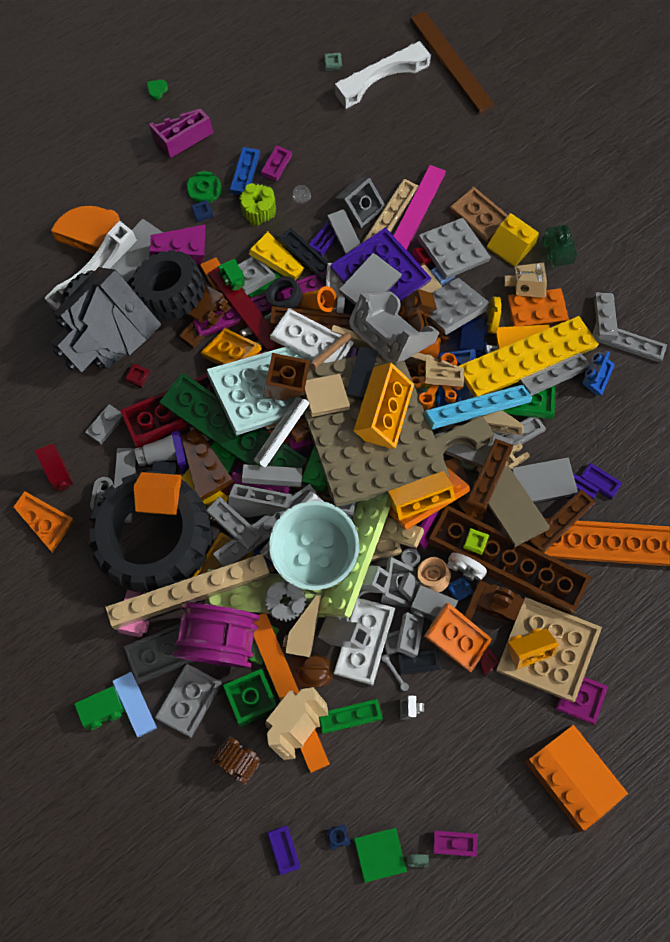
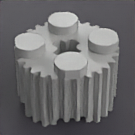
M280 580V583L276 582V585L272 584L265 596L267 611L273 618H276V620L280 619L281 622L283 620L291 622V619L299 618V614H302L306 606L304 590L301 591L302 588L294 586L286 580L284 582ZM284 596L292 600L289 601L288 606H284V603L280 604Z

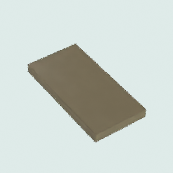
M506 465L488 507L514 547L549 530L550 526L510 467Z

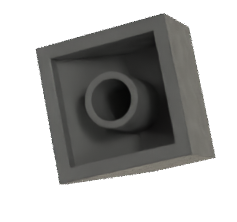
M357 178L334 198L340 209H344L347 217L360 228L365 226L386 207L370 178Z

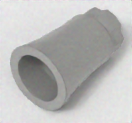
M172 434L161 440L136 448L135 456L139 466L152 465L153 461L177 460Z

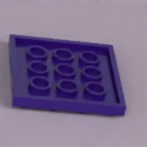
M386 227L330 265L331 271L345 284L373 253L402 274L401 278L388 291L394 293L400 301L415 290L427 285L432 279Z

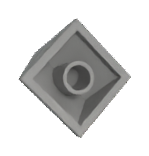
M388 557L386 571L392 576L386 592L382 594L381 603L411 608L413 601H409L398 590L404 573L410 572L416 578L417 569L392 557Z

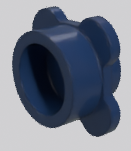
M341 824L338 828H329L326 831V835L330 839L331 849L336 850L339 846L349 845L350 839L347 837L345 825Z

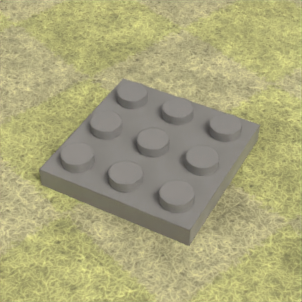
M464 218L418 236V241L445 279L487 263L491 258Z
M457 278L433 292L437 309L429 314L428 320L447 335L491 308L490 302L460 278Z

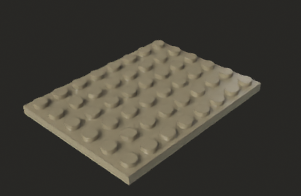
M378 353L374 367L389 362ZM357 356L320 364L316 369L309 367L307 380L340 374L346 392ZM405 361L393 364L413 383ZM415 386L413 387L396 449L365 442L354 432L363 402L361 400L347 397L350 409L312 417L309 406H307L303 412L335 507L389 494L388 491L441 471H444L449 478V472L432 429L423 416L424 409L419 402ZM304 392L303 395L298 396V397L303 398V399H305V400L307 401L306 396H305V392Z

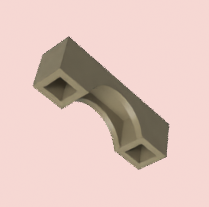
M481 416L470 419L462 426L453 427L448 433L438 434L435 436V440L443 457L444 452L454 445H467L474 450L489 445L493 442L494 433L484 417Z

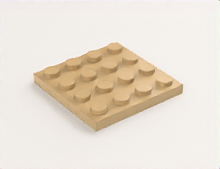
M525 597L496 672L574 703L602 627ZM536 628H541V630L547 628L559 644L555 656L516 670L507 648L510 639L517 635H522V637L529 635V632Z

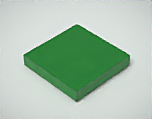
M396 828L354 838L365 883L407 872Z

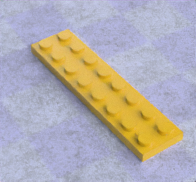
M577 316L459 365V367L464 368V382L475 398L519 382L522 378L579 353L584 354L596 349L599 344L582 319Z

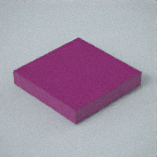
M584 677L575 702L572 703L559 697L555 710L596 725L608 686Z

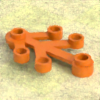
M451 353L443 354L439 361H437L441 363L444 360L451 365L457 366V359ZM424 363L420 364L417 370L421 377L414 376L411 378L413 382L418 383H413L415 389H419L421 384H425V371L421 370L425 369ZM431 384L427 392L419 395V402L422 404L423 409L427 410L433 406L434 395L440 385ZM441 385L445 392V401L454 403L457 397L456 392L449 385ZM452 386L456 390L463 388L462 386Z

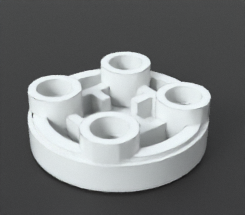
M451 553L448 559L447 567L454 571L459 570L463 572V577L465 576L468 580L473 581L474 578L482 580L487 573L483 565L465 555Z

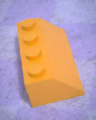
M392 363L373 367L354 432L365 442L396 449L414 384Z

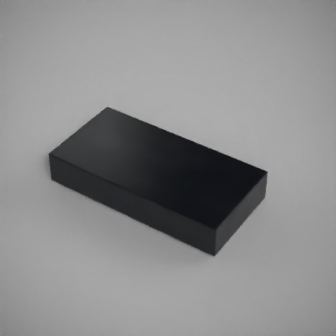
M438 649L418 651V655L414 658L403 653L397 654L400 675L441 669Z

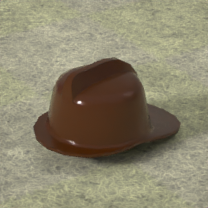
M299 655L288 662L297 687H323L333 679L334 666L325 656L311 655L306 657Z

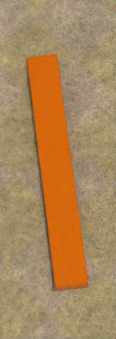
M265 612L259 615V621L254 622V625L258 626L257 631L254 632V639L279 699L282 701L289 691L292 690L298 694L299 690ZM314 729L304 742V747L300 748L310 773L330 765Z

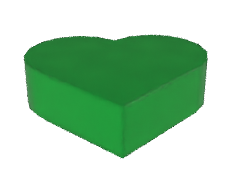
M165 80L147 82L149 95L153 100L160 99L162 94L168 90Z

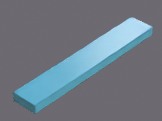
M523 385L426 410L423 416L430 427L435 429L531 402L532 397Z

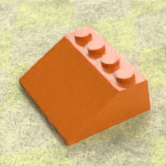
M574 725L525 762L579 833L589 828L628 794Z

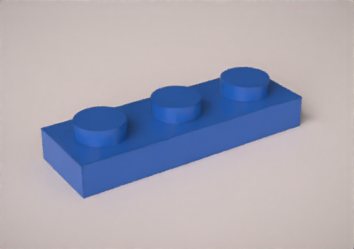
M242 148L230 188L231 194L242 195L246 186L252 183L260 150Z

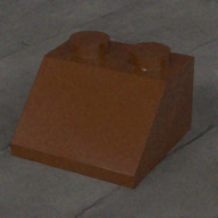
M272 353L263 397L283 401L303 395L310 360Z

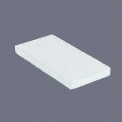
M290 308L270 335L271 340L290 348V350L309 358L311 361L315 360L342 337ZM351 340L347 341L322 364L345 359L354 342Z
M362 598L356 600L350 622H358L371 632L364 650L341 647L334 675L373 686L395 612L394 607Z

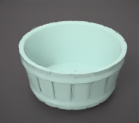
M308 501L297 504L285 511L272 529L269 549L273 564L286 581L299 588L321 590L332 587L342 581L351 572L356 563L359 553V537L357 530H355L356 527L345 512L330 503Z

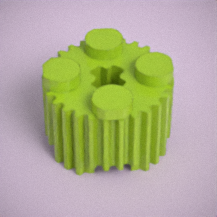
M253 183L248 184L242 195H240L241 213L247 221L249 220L250 224L253 223V225L257 224L259 226L262 222L269 221V218H274L276 214L275 195L271 187H266L262 184L260 186L259 184L257 186Z

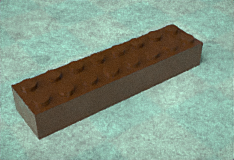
M448 505L445 507L428 541V546L448 556L451 553H459L472 558L486 568V575L570 615H573L592 577L525 543L514 547L507 534ZM470 528L489 535L482 555L463 548Z

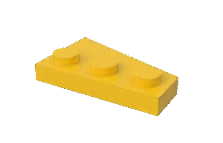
M269 232L250 249L249 255L283 276L296 280L304 270V267Z

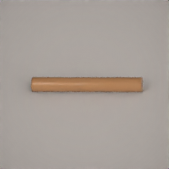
M345 333L310 363V367L316 369L349 341L351 335Z

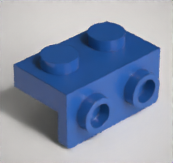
M607 350L595 353L582 383L597 396L603 394L615 366L608 359L610 352Z

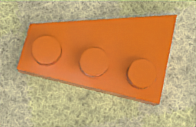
M25 491L14 505L15 510L52 553L74 522L72 517Z

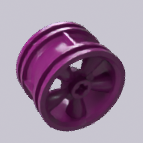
M182 603L181 609L185 610V612L180 614L179 617L181 623L178 640L174 644V646L178 647V651H173L174 657L214 665L251 668L252 664L248 663V658H253V653L251 652L254 632L258 629L254 622L259 621V615L222 606Z

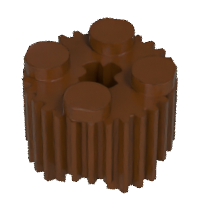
M231 736L224 740L211 759L215 765H219L228 775L235 780L239 779L244 785L260 764V758L256 756V753L247 747L243 750L240 743Z

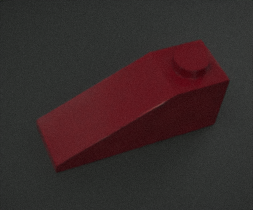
M54 443L35 450L55 491H63L69 488L70 485H73L67 465Z

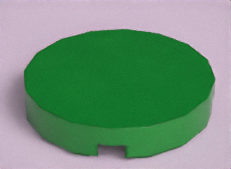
M211 172L195 173L192 178L188 179L186 185L189 197L196 203L206 200L208 203H211L221 193L220 180Z

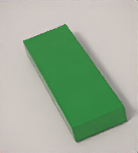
M378 699L329 710L328 716L319 717L322 735L383 720Z

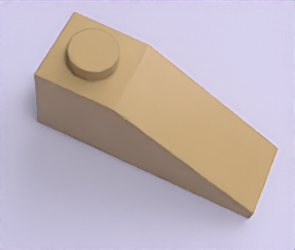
M500 410L482 415L492 431L523 436V424L504 411Z
M320 594L315 596L290 630L289 635H285L283 647H286V653L306 657L311 656L321 599Z

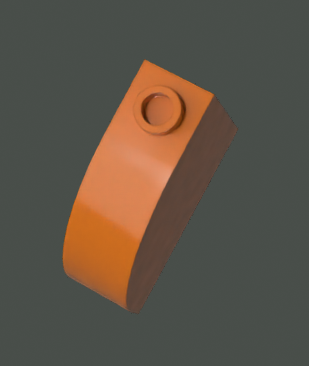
M82 206L63 214L56 221L51 232L56 241L95 254L107 233L120 219L118 213L113 210H106L96 206Z

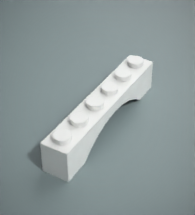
M420 41L411 44L407 48L397 51L387 58H383L362 71L356 72L344 80H340L335 84V96L347 109L360 102L367 88L380 78L395 73H417L428 67L430 53Z
M119 221L107 233L103 243L92 259L78 273L57 285L44 298L49 306L55 311L60 307L61 303L59 301L64 289L77 275L85 274L90 270L95 271L98 267L110 269L137 241L133 231Z

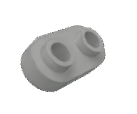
M100 477L95 481L90 502L92 511L95 505H101L104 500L101 495L105 491H102V488L104 486L109 488L111 485L114 487L110 478Z

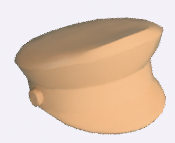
M427 558L417 568L416 579L426 588L439 593L450 583V569L440 558Z

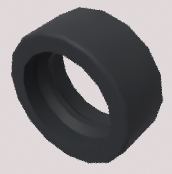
M287 276L275 279L266 290V298L271 307L296 309L300 305L303 296L298 283L293 278ZM293 288V293L287 300L282 302L275 301L277 294L281 290Z

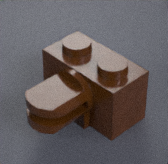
M417 289L400 301L398 315L417 332H420L423 327L428 326L426 319L430 317L429 314L437 309L433 293Z
M486 584L476 610L513 626L524 599L507 588L496 584Z

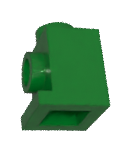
M235 259L218 266L219 276L222 277L226 286H230L231 290H239L245 285V276Z

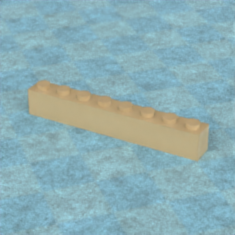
M263 554L107 606L106 610L111 626L116 630L180 608L182 603H195L270 577Z

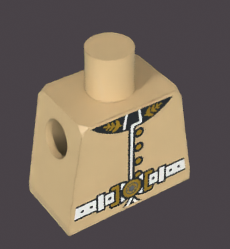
M544 263L516 266L515 275L504 277L505 287L515 286L516 295L546 297L547 279Z

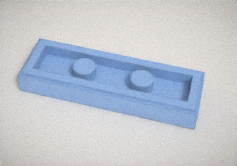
M130 672L114 680L115 688L137 737L139 738L157 729L133 673Z

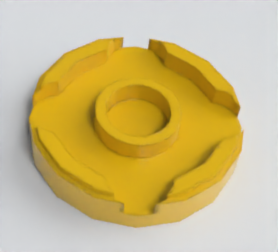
M493 296L490 300L491 308L487 311L489 322L486 323V330L488 333L495 334L501 317V298Z

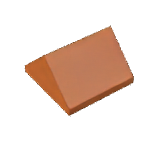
M141 472L134 484L136 512L176 515L182 476Z

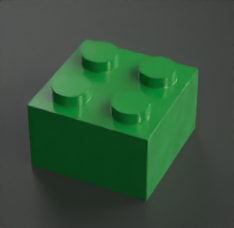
M262 669L223 685L240 727L271 715L277 707Z

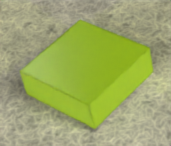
M470 528L463 548L482 555L489 535Z

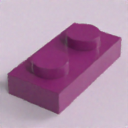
M276 146L262 169L261 175L277 182L292 157V151Z
M434 831L433 854L477 857L478 834Z

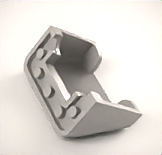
M361 293L350 317V327L374 350H377L387 362L392 364L400 363L436 341L439 332L435 328L425 326L420 332H417L398 315L400 300L394 293Z

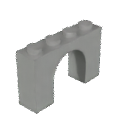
M369 566L357 599L368 592L385 593L392 575L379 566ZM326 616L318 638L331 646L364 650L371 631L358 622H350L349 618Z

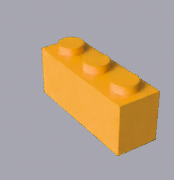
M444 471L388 491L391 506L399 520L455 500L453 485Z

